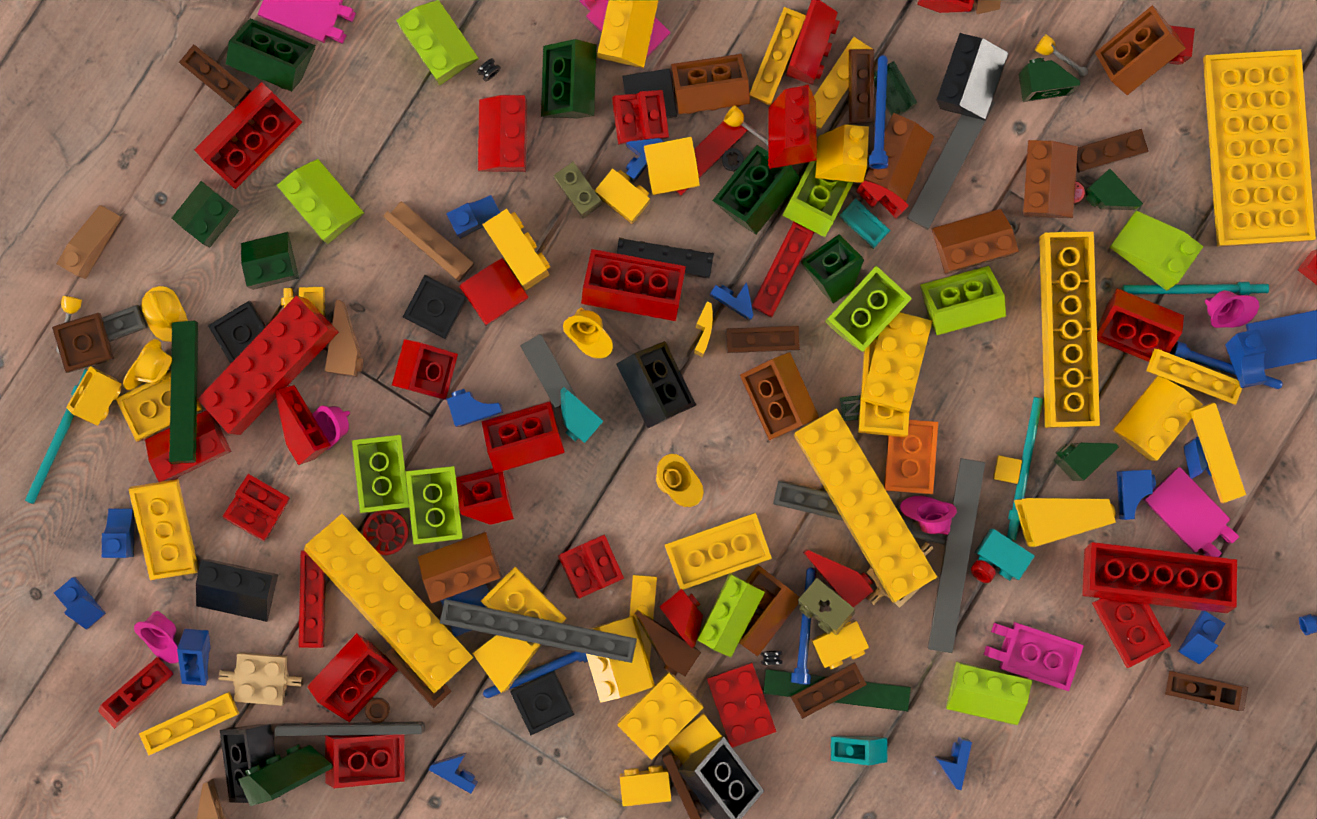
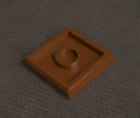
M95 313L52 327L65 373H71L114 359L101 313Z

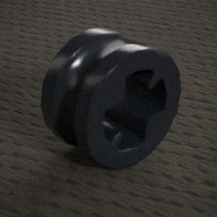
M493 58L487 60L477 71L479 75L484 76L483 80L485 82L492 79L501 69L499 65L494 64L495 60Z
M735 148L725 151L722 157L723 167L733 172L744 161L741 151ZM730 154L731 157H733V154L737 155L738 164L734 165L733 163L732 166L729 165L727 156Z
M762 651L760 653L763 656L761 665L783 664V661L780 660L782 651Z

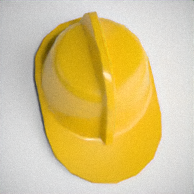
M158 286L150 289L142 298V313L152 333L162 341L172 342V322L188 321L178 296L168 287Z
M579 308L575 315L568 317L564 321L563 330L565 334L586 355L601 359L611 354L613 349L612 340L603 329L602 319L597 313Z
M153 339L144 346L139 357L127 372L123 382L127 390L137 388L143 382H158L167 373L172 357L162 350L161 342L158 339Z
M677 454L663 456L658 463L656 483L660 490L668 494L680 506L693 507L698 505L704 494L700 479L683 457Z

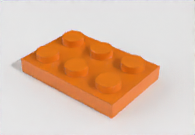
M909 420L907 437L888 436L884 481L886 491L933 494L938 422Z

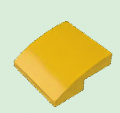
M692 137L644 146L652 195L700 186Z
M709 302L706 303L696 324L697 329L704 331L694 351V354L703 357L712 330L713 311L712 303Z
M702 713L688 726L684 727L667 745L675 755L679 756L683 764L692 753L723 736L706 715Z

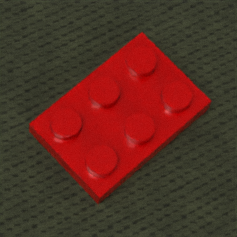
M1102 598L1092 602L1126 668H1130L1171 646L1149 604Z
M752 662L707 678L725 733L732 748L777 732Z

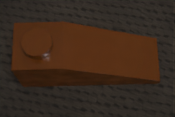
M637 609L635 615L657 655L666 664L664 669L675 676L677 673L686 676L701 652L695 646L691 648L683 638Z
M1169 671L1165 695L1231 710L1244 711L1249 687Z

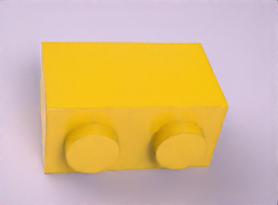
M612 169L595 189V192L602 201L633 224L650 203V198L647 197L649 192L640 185L635 187L629 182L631 178L622 170L616 172Z
M90 366L66 408L73 415L98 426L107 417L111 402L119 396L122 383L116 378Z
M855 619L847 622L837 635L832 632L830 634L823 633L811 639L824 668L829 666L830 669L842 665V660L850 656L852 659H856L864 655V650L869 648Z
M663 765L649 766L647 771H639V768H628L624 770V773H620L623 806L671 801L669 772L667 768L663 769Z

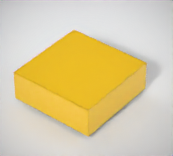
M998 455L993 479L1018 484L1022 460Z

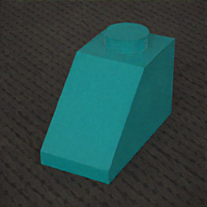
M563 387L560 392L562 424L567 428L565 433L575 442L580 439L585 443L602 424L603 420Z
M831 736V761L861 765L888 762L887 738L876 736Z

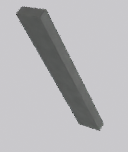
M992 102L989 113L992 110L995 102ZM965 115L960 116L907 217L908 220L927 230L930 228L985 123L984 120Z
M281 723L275 727V736L422 734L425 731V723Z

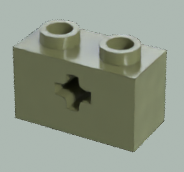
M571 162L553 175L557 184L582 218L602 205L601 199L574 162Z
M818 578L814 580L798 599V604L801 606L799 610L809 619L812 616L820 622L818 626L827 634L832 632L837 635L855 614V608ZM820 605L824 607L829 605L830 612L824 611L821 613Z

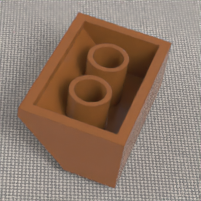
M1152 5L1097 50L1095 54L1111 82L1126 95H1129L1186 48L1176 32Z
M742 54L671 64L679 114H692L698 111H713L719 108L740 107L750 104L748 77Z
M893 113L886 126L884 135V151H886L888 156V167L885 169L869 167L864 181L881 185L906 202L934 136L916 122Z
M1028 140L1024 217L1073 218L1078 146L1056 141Z
M1001 209L932 228L945 274L1012 256L1019 252L1013 229Z
M790 352L740 374L769 440L820 418Z
M487 532L418 556L423 583L431 604L503 577Z
M759 565L747 578L746 582L765 593L739 641L742 646L757 657L797 607L798 599L800 598Z

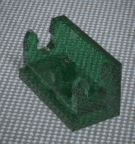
M895 61L887 65L886 107L891 116L893 113L902 115L913 109L917 101ZM877 71L874 73V86H875L876 89H877Z

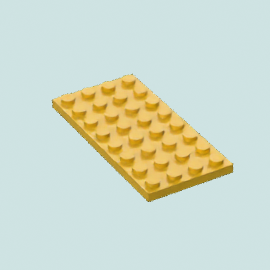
M1301 49L1205 55L1203 57L1217 247L1316 240Z

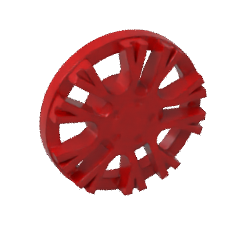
M392 510L373 513L366 520L363 528V537L369 543L374 538L379 539V544L376 548L374 546L373 548L380 555H391L400 551L406 544L409 536L408 524L399 513ZM380 514L384 522L382 524L377 517ZM386 514L394 515L392 522L388 523L386 521ZM399 519L401 522L394 527L392 524ZM372 520L378 524L377 529L368 527ZM398 527H404V535L396 532ZM376 531V536L367 535V532ZM395 536L403 539L402 543L395 540ZM393 541L397 548L390 551L389 542ZM382 542H386L384 551H381Z

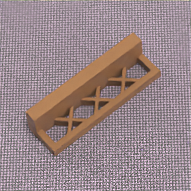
M402 201L391 213L387 211L383 215L389 223L458 282L474 266V263Z

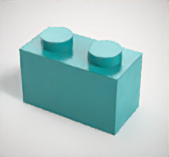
M989 529L974 552L980 556L978 560H983L1000 569L998 574L1009 581L1012 578L1020 580L1035 557L995 529Z

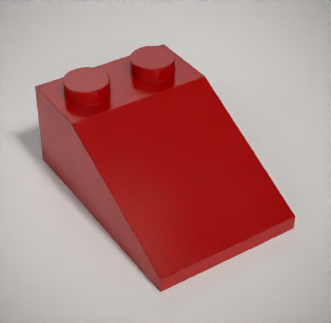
M404 734L325 735V758L333 766L332 769L325 772V783L332 788L405 782Z

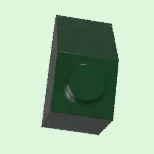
M1111 169L1104 172L1086 189L1087 201L1099 209L1135 210L1143 204Z

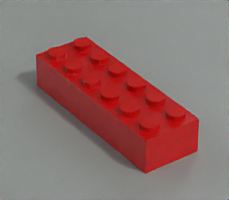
M296 295L197 400L228 434L241 435L276 399L275 392L287 387L339 332L307 298Z
M1091 542L1084 549L1082 596L1229 613L1237 607V559Z

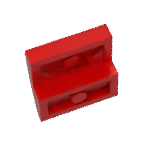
M663 90L640 91L638 94L614 95L612 97L618 145L626 144L629 141L669 138Z
M863 181L856 191L872 209L880 202L895 219L909 206L898 195L873 182Z
M503 258L460 284V288L485 326L502 317L509 310L529 298Z
M248 474L222 517L265 542L283 513L290 497Z
M605 534L558 555L577 599L624 579Z

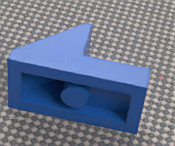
M662 139L626 142V146L639 156L638 159L634 157L626 166L628 170L626 174L631 178L632 182L635 183L647 167L644 146L664 142Z
M747 282L736 298L732 296L734 292L726 286L722 285L719 288L715 285L710 296L748 321H751L754 315Z
M1196 437L1184 446L1190 478H1195L1203 473L1204 470L1212 477L1200 439Z
M76 577L69 579L54 592L56 597L67 608L64 611L65 615L85 629L90 628L106 614Z
M1201 611L1178 652L1197 664H1201L1218 647L1214 642L1226 623L1206 611Z
M958 737V742L953 743L951 756L954 757V760L935 756L952 785L958 790H962L972 745L969 739Z
M466 753L433 762L429 771L470 794L473 792L478 781L474 780L475 776L466 770L461 772L457 770Z

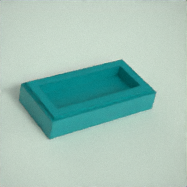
M856 198L839 215L873 249L891 231Z

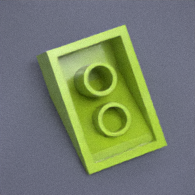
M811 161L782 216L826 237L853 182L815 178L816 161Z
M1137 210L1110 245L1112 250L1166 291L1179 283L1204 247L1184 231Z

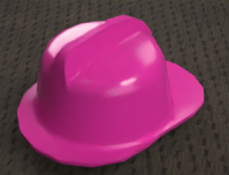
M1223 290L1214 297L1206 298L1205 300L1207 312L1211 317V325L1214 328L1243 326L1255 317L1259 309V301L1255 297L1237 295L1227 290Z
M322 405L312 414L331 445L328 449L347 434L349 430L347 418L350 415L349 411H343L336 406L327 407Z
M926 496L909 497L903 500L900 505L901 512L905 516L917 520L921 530L928 534L939 533L947 535L950 532L951 519L957 513V509L953 504Z
M155 611L146 621L137 622L134 625L135 633L158 658L168 663L179 662L178 645L174 641L176 626L171 620L159 611Z

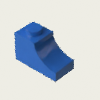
M492 195L481 200L466 203L446 214L457 236L461 239L483 228L482 224L499 214L500 211Z
M1259 329L1237 333L1225 346L1241 388L1264 384L1267 381L1264 371V355L1267 349Z
M465 389L452 392V397L447 398L455 427L464 426L503 413L500 403H481L473 397L472 392H466Z
M1152 470L1117 471L1119 519H1135L1136 508L1141 499L1148 494H1153V489L1156 487L1155 475L1152 474Z
M108 509L107 524L104 533H102V558L134 557L135 515L133 509Z
M184 629L177 648L182 684L203 686L207 684L208 659L211 649L208 630Z

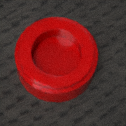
M976 560L971 567L972 575L983 583H990L996 575L995 569L983 560Z

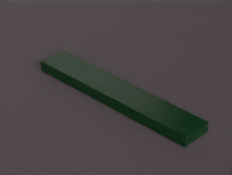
M195 320L172 322L169 462L171 464L196 462L198 322Z
M766 669L763 694L790 697L827 676L810 674V685L791 683V674L794 672ZM865 681L867 685L835 701V703L908 712L911 687Z

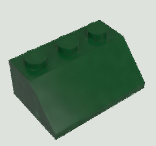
M250 18L229 40L226 65L292 92L302 80L316 45Z
M573 39L543 46L541 117L579 119L594 116L597 44Z
M756 145L712 201L737 223L757 235L801 179L791 165L770 169L768 166V151Z
M297 744L288 748L285 756L275 755L265 760L267 765L260 768L258 764L245 770L247 775L238 780L249 805L254 806L278 798L329 771L333 766L311 745L300 747Z

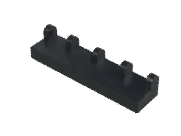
M619 237L617 254L686 266V275L710 278L714 253Z

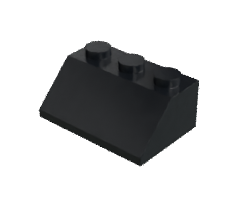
M959 33L936 99L940 109L986 121L1009 53L983 38Z
M665 341L638 351L616 363L648 429L696 406Z
M203 559L201 560L196 580V606L268 622L278 574L216 560Z
M256 724L220 730L230 803H249L238 779L247 775L245 770L258 764L261 768L267 765L265 760L276 755L273 743L274 733L271 729V724Z
M724 736L692 753L677 770L714 819H742L764 792Z

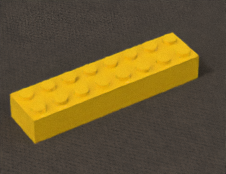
M1094 232L1044 233L1039 236L1045 428L1100 426Z
M837 408L794 433L796 441L892 603L936 579L935 572Z
M343 513L305 545L304 551L433 693L439 690L473 658Z

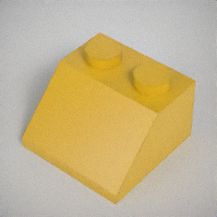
M844 124L818 136L815 178L862 183L867 169L869 127Z

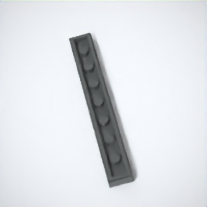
M960 458L952 503L956 507L957 513L951 519L950 532L946 537L927 647L930 650L953 652L985 462Z
M778 481L773 501L774 505L844 521L827 492ZM897 509L914 538L945 545L947 535L923 532L917 520L905 516L901 509Z
M447 599L444 600L440 619L441 624L629 663L633 662L637 642L636 638Z

